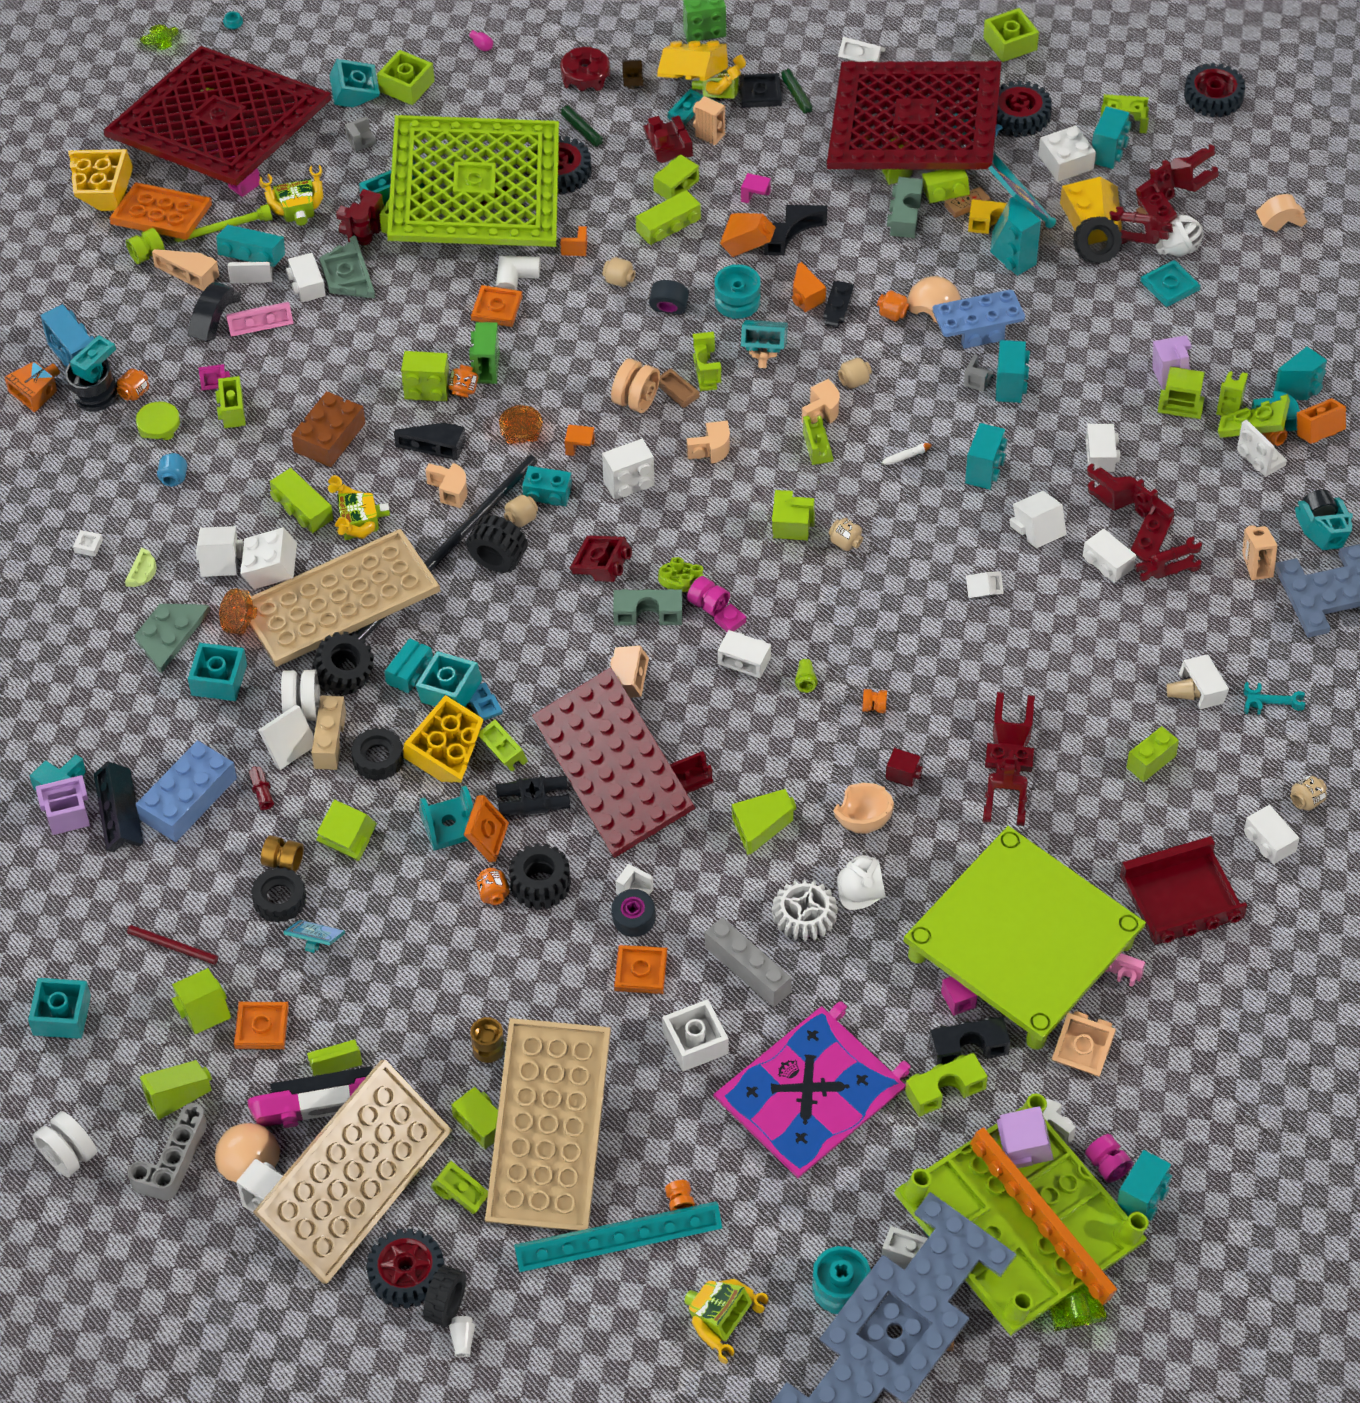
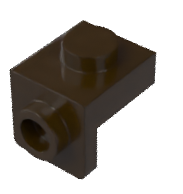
M623 60V87L637 89L639 86H644L642 60Z

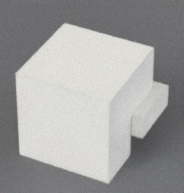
M1041 491L1013 504L1015 517L1009 519L1010 527L1021 535L1026 534L1027 542L1035 548L1067 535L1063 505L1045 491Z
M236 526L200 528L196 558L199 560L201 577L237 575V558H242L243 539L237 540Z

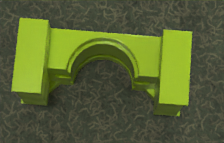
M1104 94L1100 117L1106 106L1130 112L1135 121H1139V133H1147L1149 97Z
M714 331L692 334L695 351L693 360L700 391L717 390L716 383H721L720 362L707 364V361L710 359V353L715 352Z

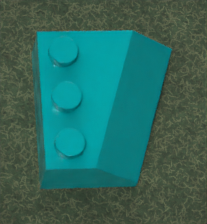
M1011 197L992 230L990 252L1017 276L1037 264L1041 220L1023 204Z

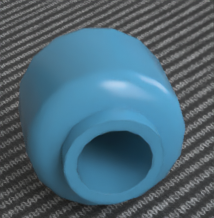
M166 454L159 460L157 477L166 486H177L185 480L188 464L179 454Z

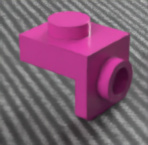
M224 364L198 367L202 391L218 389V379L230 377V371H225Z

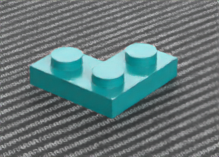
M689 89L667 112L668 119L672 120V117L679 115L685 126L695 116L693 107L697 101L703 98V94Z

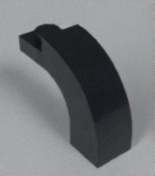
M218 282L208 285L195 305L187 336L204 341L216 339L219 320L224 309L231 303L239 302L241 293L234 291V287Z

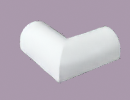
M499 256L496 287L517 290L518 278L539 279L540 257Z

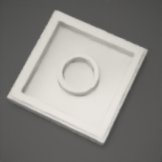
M297 705L258 730L276 767L280 770L311 750L313 746L314 735L301 708Z

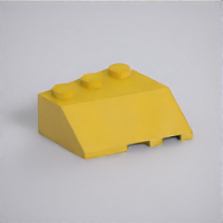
M682 41L670 42L669 46L663 48L657 77L681 78L685 75V79L688 80L699 78V81H706L728 68L727 45L719 44V41H708L707 44H701L700 41L688 42L689 44H682Z
M127 149L69 150L74 196L99 211H115L125 196L133 170Z
M1101 176L1062 186L1060 205L1075 232L1076 227L1083 220H1087V218L1107 217L1111 220L1109 212H1116V207H1120L1118 186ZM1121 220L1114 221L1115 225H1118L1119 231L1122 230ZM1094 230L1088 236L1089 245L1107 241L1106 234L1101 230Z
M445 695L406 740L403 758L441 782L461 783L484 719Z

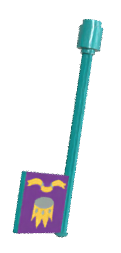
M994 152L993 164L995 167L991 165L988 168L1013 198L1044 221L1046 228H1053L1056 225V219L1049 215Z

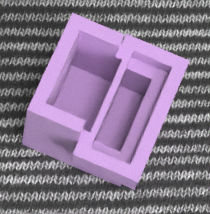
M1187 335L1153 341V371L1162 389H1166L1170 367L1191 370L1188 349H1191L1192 345Z
M82 775L36 786L41 811L46 810L52 835L90 826L84 802L88 800Z
M1040 1106L1000 1115V1119H997L1002 1148L1017 1168L1054 1160L1046 1122Z

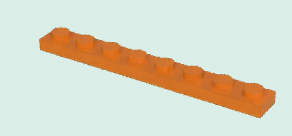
M984 1127L978 1130L970 1142L974 1153L983 1159L988 1165L991 1174L1002 1182L1006 1192L1016 1199L1024 1214L1030 1217L1038 1226L1042 1236L1048 1238L1055 1247L1056 1253L1071 1266L1074 1275L1085 1283L1092 1297L1098 1299L1102 1305L1110 1301L1117 1291L1115 1285Z

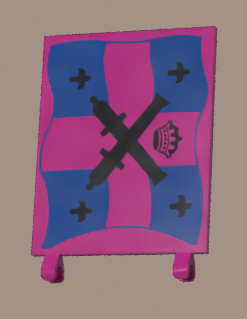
M841 1001L829 1012L822 1006L713 1094V1097L797 1178H800L902 1092L906 1085L901 1080L909 1075V1069L911 1068L906 1061H902L891 1072L837 1021L846 1014L847 1006Z

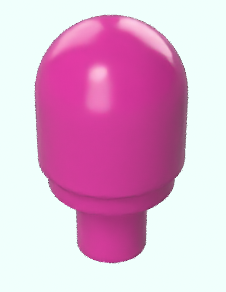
M474 30L470 32L469 37L473 39V43L477 48L484 52L492 49L493 40L491 37L482 32L477 33Z

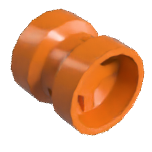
M864 689L862 712L876 710L878 713L885 714L887 690L873 692L871 689Z
M676 1180L666 1185L665 1193L667 1198L670 1199V1211L695 1206L694 1198L690 1196V1183L687 1180Z

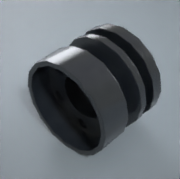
M107 359L101 363L103 367L101 378L93 384L75 375L70 364L67 366L65 371L67 383L76 404L85 411L96 412L104 410L111 406L118 397L117 382Z

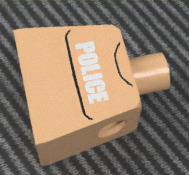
M1254 525L1246 527L1244 530L1242 552L1251 580L1273 578L1277 553L1276 541L1268 527H1256Z

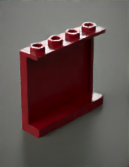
M1212 836L1122 862L1120 877L1141 919L1146 922L1145 927L1154 945L1160 943L1167 944L1183 936L1190 937L1203 930H1213L1226 923H1237L1245 917L1247 904L1246 902L1240 904L1213 852L1215 842Z

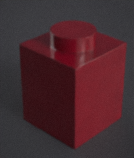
M894 748L886 765L885 779L913 787L915 780H920L923 772V766H920L921 756Z

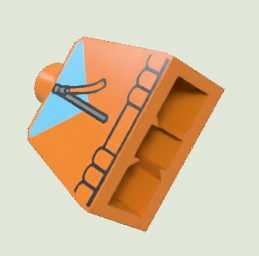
M32 362L4 378L8 392L35 413L56 393L55 377L60 374V370L53 363L44 369L38 363Z

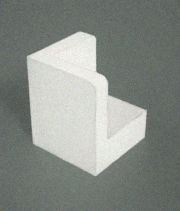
M1001 571L966 576L969 598L1004 594Z
M630 864L626 866L615 881L617 895L628 889H639L645 891L648 895L653 891V876Z

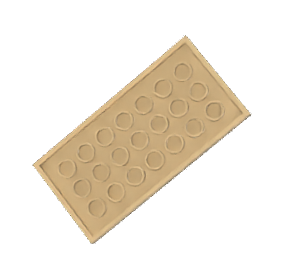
M398 529L292 579L240 601L238 605L274 665L278 667L317 649L321 641H324L328 635L332 637L335 632H339L342 635L343 631L348 632V634L441 590L439 584L403 531Z
M509 1018L486 1207V1223L567 1231L589 1229L611 1036L610 1027Z
M380 1060L253 1213L323 1284H327L451 1133L452 1129L386 1060Z

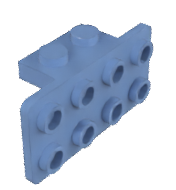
M1013 290L956 300L932 307V312L943 336L950 337L962 334L961 344L964 349L1005 340L1006 325L1025 320V314Z

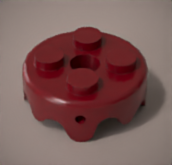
M593 47L573 48L562 57L560 62L563 85L568 88L571 84H574L579 91H584L589 87H593L596 91L602 90L606 77H610V61L608 56L603 51Z

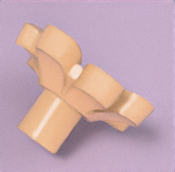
M763 349V351H749L753 358L758 359V368H767V360L777 356V352H767V349Z

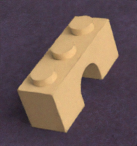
M320 695L311 752L314 769L338 770L340 757L339 738L340 732L344 731L346 718L343 696Z

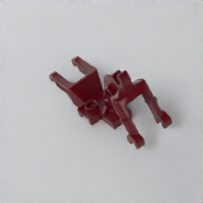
M1209 144L1208 149L1201 148L1190 157L1175 158L1171 162L1163 160L1161 167L1156 170L1153 168L1149 170L1151 179L1136 188L1138 206L1144 208L1147 214L1124 212V209L1119 206L1116 207V212H1109L1110 219L1113 221L1142 223L1145 226L1146 234L1120 230L1122 244L1128 241L1136 242L1137 244H1157L1159 239H1169V233H1173V226L1169 223L1177 218V213L1169 203V200L1176 196L1174 187L1196 192L1219 176L1218 168L1212 166V171L1205 170L1195 178L1193 177L1194 169L1215 155L1214 145Z
M1093 463L1087 467L1088 476L1100 483V485L1095 487V481H1090L1088 483L1089 494L1095 496L1113 511L1135 503L1137 514L1143 518L1145 517L1131 547V551L1143 561L1135 565L1136 572L1146 571L1140 574L1141 581L1149 580L1151 576L1161 579L1172 574L1177 575L1178 572L1187 569L1195 572L1201 568L1202 561L1197 560L1194 562L1193 554L1201 551L1202 542L1194 545L1195 537L1193 536L1187 539L1186 544L1171 547L1169 550L1160 552L1168 530L1174 523V509L1158 498V491L1156 489H1153L1151 492L1147 490L1142 479L1137 481L1131 476L1116 478L1101 467L1094 470L1095 465ZM1193 553L1192 555H1189L1186 559L1174 563L1170 562V564L1165 565V563L1170 560H1177L1179 557Z
M997 692L993 725L995 744L987 743L985 768H995L996 773H991L988 778V787L985 793L986 806H984L982 822L991 823L995 788L1019 790L1016 826H1024L1026 816L1025 803L1028 800L1026 796L1028 780L1025 776L1020 775V771L1032 772L1034 748L1026 746L1031 739L1035 695H1027L1025 721L1023 723H1010L1002 719L1004 692Z

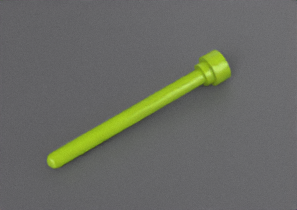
M262 205L253 213L194 229L187 240L223 230L227 224L238 226L255 220L271 221L273 218L269 205ZM174 237V240L176 242L186 241L184 239Z

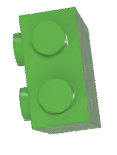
M683 0V30L687 43L690 41L726 37V5L724 0Z
M476 322L475 331H471V344H474V346L470 347L469 353L470 360H474V362H471L472 372L478 375V384H497L500 354L497 322Z

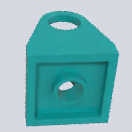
M466 785L461 786L460 797L428 806L426 798H420L419 812L433 851L469 841L464 836V832L473 809V802ZM446 820H453L455 821V824L452 826H445L443 825V822H445Z

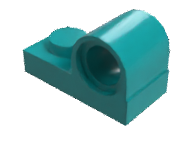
M98 335L70 361L73 373L92 384L96 383L103 373L101 363L116 350L115 343Z

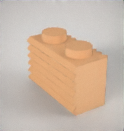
M704 96L693 107V113H695V120L693 122L695 136L703 141L706 140L709 144L716 145L726 133L725 105Z

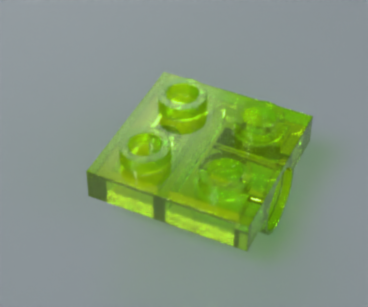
M1086 1285L1048 1310L1055 1332L1103 1322L1107 1318L1104 1306L1098 1299L1092 1297Z

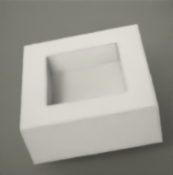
M80 530L73 546L74 553L96 557L103 541L102 534Z

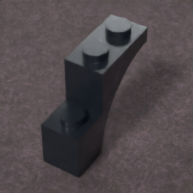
M786 205V222L772 223L776 228L771 241L764 244V255L785 256L789 242L797 234L810 228L827 226V205Z

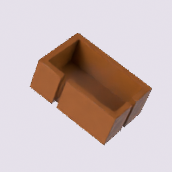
M326 391L304 418L305 423L301 422L291 434L294 452L332 467L366 424L364 407L350 400L344 402L342 397Z

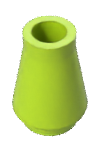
M802 659L799 661L795 686L799 691L809 693L815 689L818 680L812 666V661Z

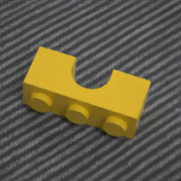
M972 199L968 232L989 234L990 227L997 223L1007 203Z

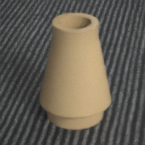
M1192 678L1167 684V697L1194 701L1195 698L1201 697L1200 691Z

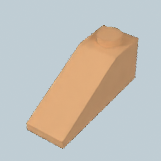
M157 249L152 251L155 267L202 291L220 276L217 261L212 257L195 252Z

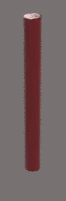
M130 925L127 929V934L216 965L218 961L217 955L134 925Z

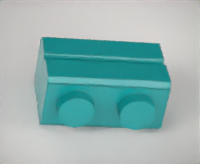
M411 638L408 639L385 669L386 683L405 693H410L413 687H416L415 685L433 658L431 647L420 644Z

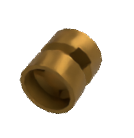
M269 835L262 848L261 864L271 868H276L277 866L287 868L296 873L303 859L304 846L302 843L291 840L285 843L283 838Z
M484 1017L475 1021L470 1031L474 1056L484 1063L497 1061L502 1057L505 1048L501 1024L491 1017Z

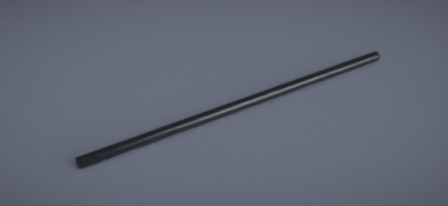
M529 455L424 562L430 572L474 528L478 520L487 515L526 475L528 466H535L537 464V459L533 455ZM386 617L360 628L355 633L358 635L357 638L365 640ZM338 656L331 660L338 667L346 658Z

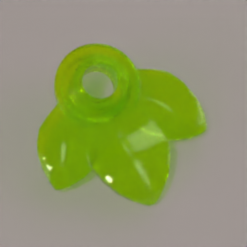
M162 24L153 25L149 29L150 34L140 37V41L145 45L155 44L158 49H167L172 46L173 37L178 35L179 30L177 27L167 29Z

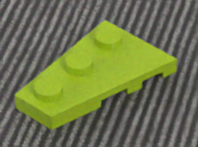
M1288 394L1280 396L1281 400L1269 403V400L1262 402L1261 407L1252 410L1244 408L1221 416L1217 431L1219 437L1240 436L1241 425L1244 420H1248L1260 433L1283 431L1290 404Z

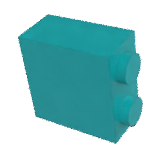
M745 320L742 324L741 347H746L748 351H758L759 348H767V352H780L787 345L788 323Z

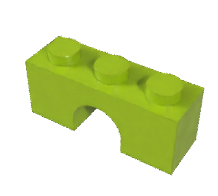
M974 1053L967 1056L961 1055L945 1065L939 1064L933 1067L931 1071L911 1076L906 1080L905 1094L918 1117H921L942 1107L943 1095L940 1092L942 1087H955L960 1091L963 1098L985 1090L988 1076Z

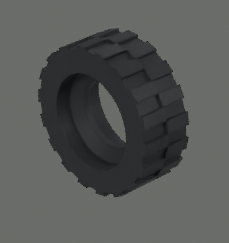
M1091 217L1083 220L1076 227V232L1073 234L1075 252L1084 261L1093 264L1108 262L1115 258L1122 244V234L1119 231L1118 225H1115L1114 221L1109 220L1107 217ZM1094 230H1101L1107 236L1106 246L1099 251L1093 250L1088 244V236Z
M385 728L365 730L364 733H360L354 739L353 746H351L354 769L358 771L360 776H364L368 780H385L388 777L394 776L396 772L398 773L400 767L403 766L402 742L399 736L395 735L391 730L388 731ZM383 746L388 749L389 756L384 761L371 762L367 759L366 752L372 747Z
M277 867L272 870H266L265 873L260 874L257 880L253 882L251 889L256 912L259 913L260 917H264L270 922L280 923V921L286 922L291 918L294 919L298 913L303 911V907L306 905V891L301 876L287 868ZM285 886L291 891V896L284 903L273 904L267 899V893L271 888Z
M442 1265L437 1270L429 1285L423 1305V1319L444 1328L450 1325L451 1319L458 1313L465 1293L467 1279L465 1272L446 1265Z

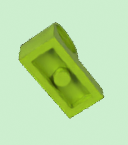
M452 1161L446 1164L431 1184V1188L437 1195L446 1200L455 1199L472 1214L477 1212L488 1197V1190Z

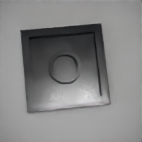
M779 73L745 74L739 76L742 108L782 106Z

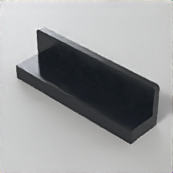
M107 761L93 774L106 850L115 852L125 842L140 847L143 844V838L136 808L131 770Z

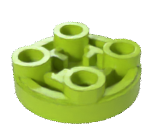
M162 401L152 402L143 406L136 415V425L140 436L151 439L162 438L164 440L173 438L174 432L180 425V416L177 408L170 403Z
M679 557L671 558L670 563L664 564L658 571V581L662 586L667 589L682 590V592H688L693 582L698 577L703 576V567L701 565L686 563Z

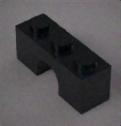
M988 1017L982 1021H965L959 1025L938 1026L930 1030L929 1045L935 1066L939 1064L945 1065L954 1061L955 1058L961 1056V1047L967 1044L978 1046L983 1052L984 1059L1009 1055L1011 1042L1004 1018Z

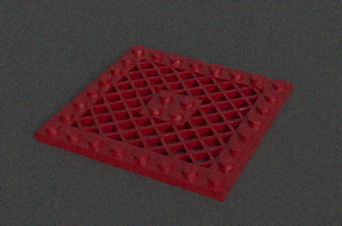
M200 46L103 129L104 136L237 187L332 100L330 92Z
M1002 61L841 62L827 156V169H988L991 165L993 166Z

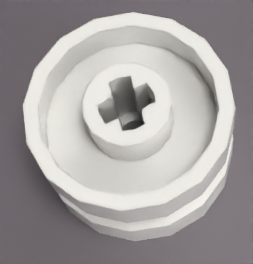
M295 670L282 672L281 700L283 713L297 705L301 707L306 721H317L320 702L317 670H304L301 675V684Z
M60 1111L50 1120L51 1128L42 1126L32 1137L47 1161L65 1177H70L80 1168L79 1161L87 1163L97 1154V1149L92 1139L79 1123L67 1113Z

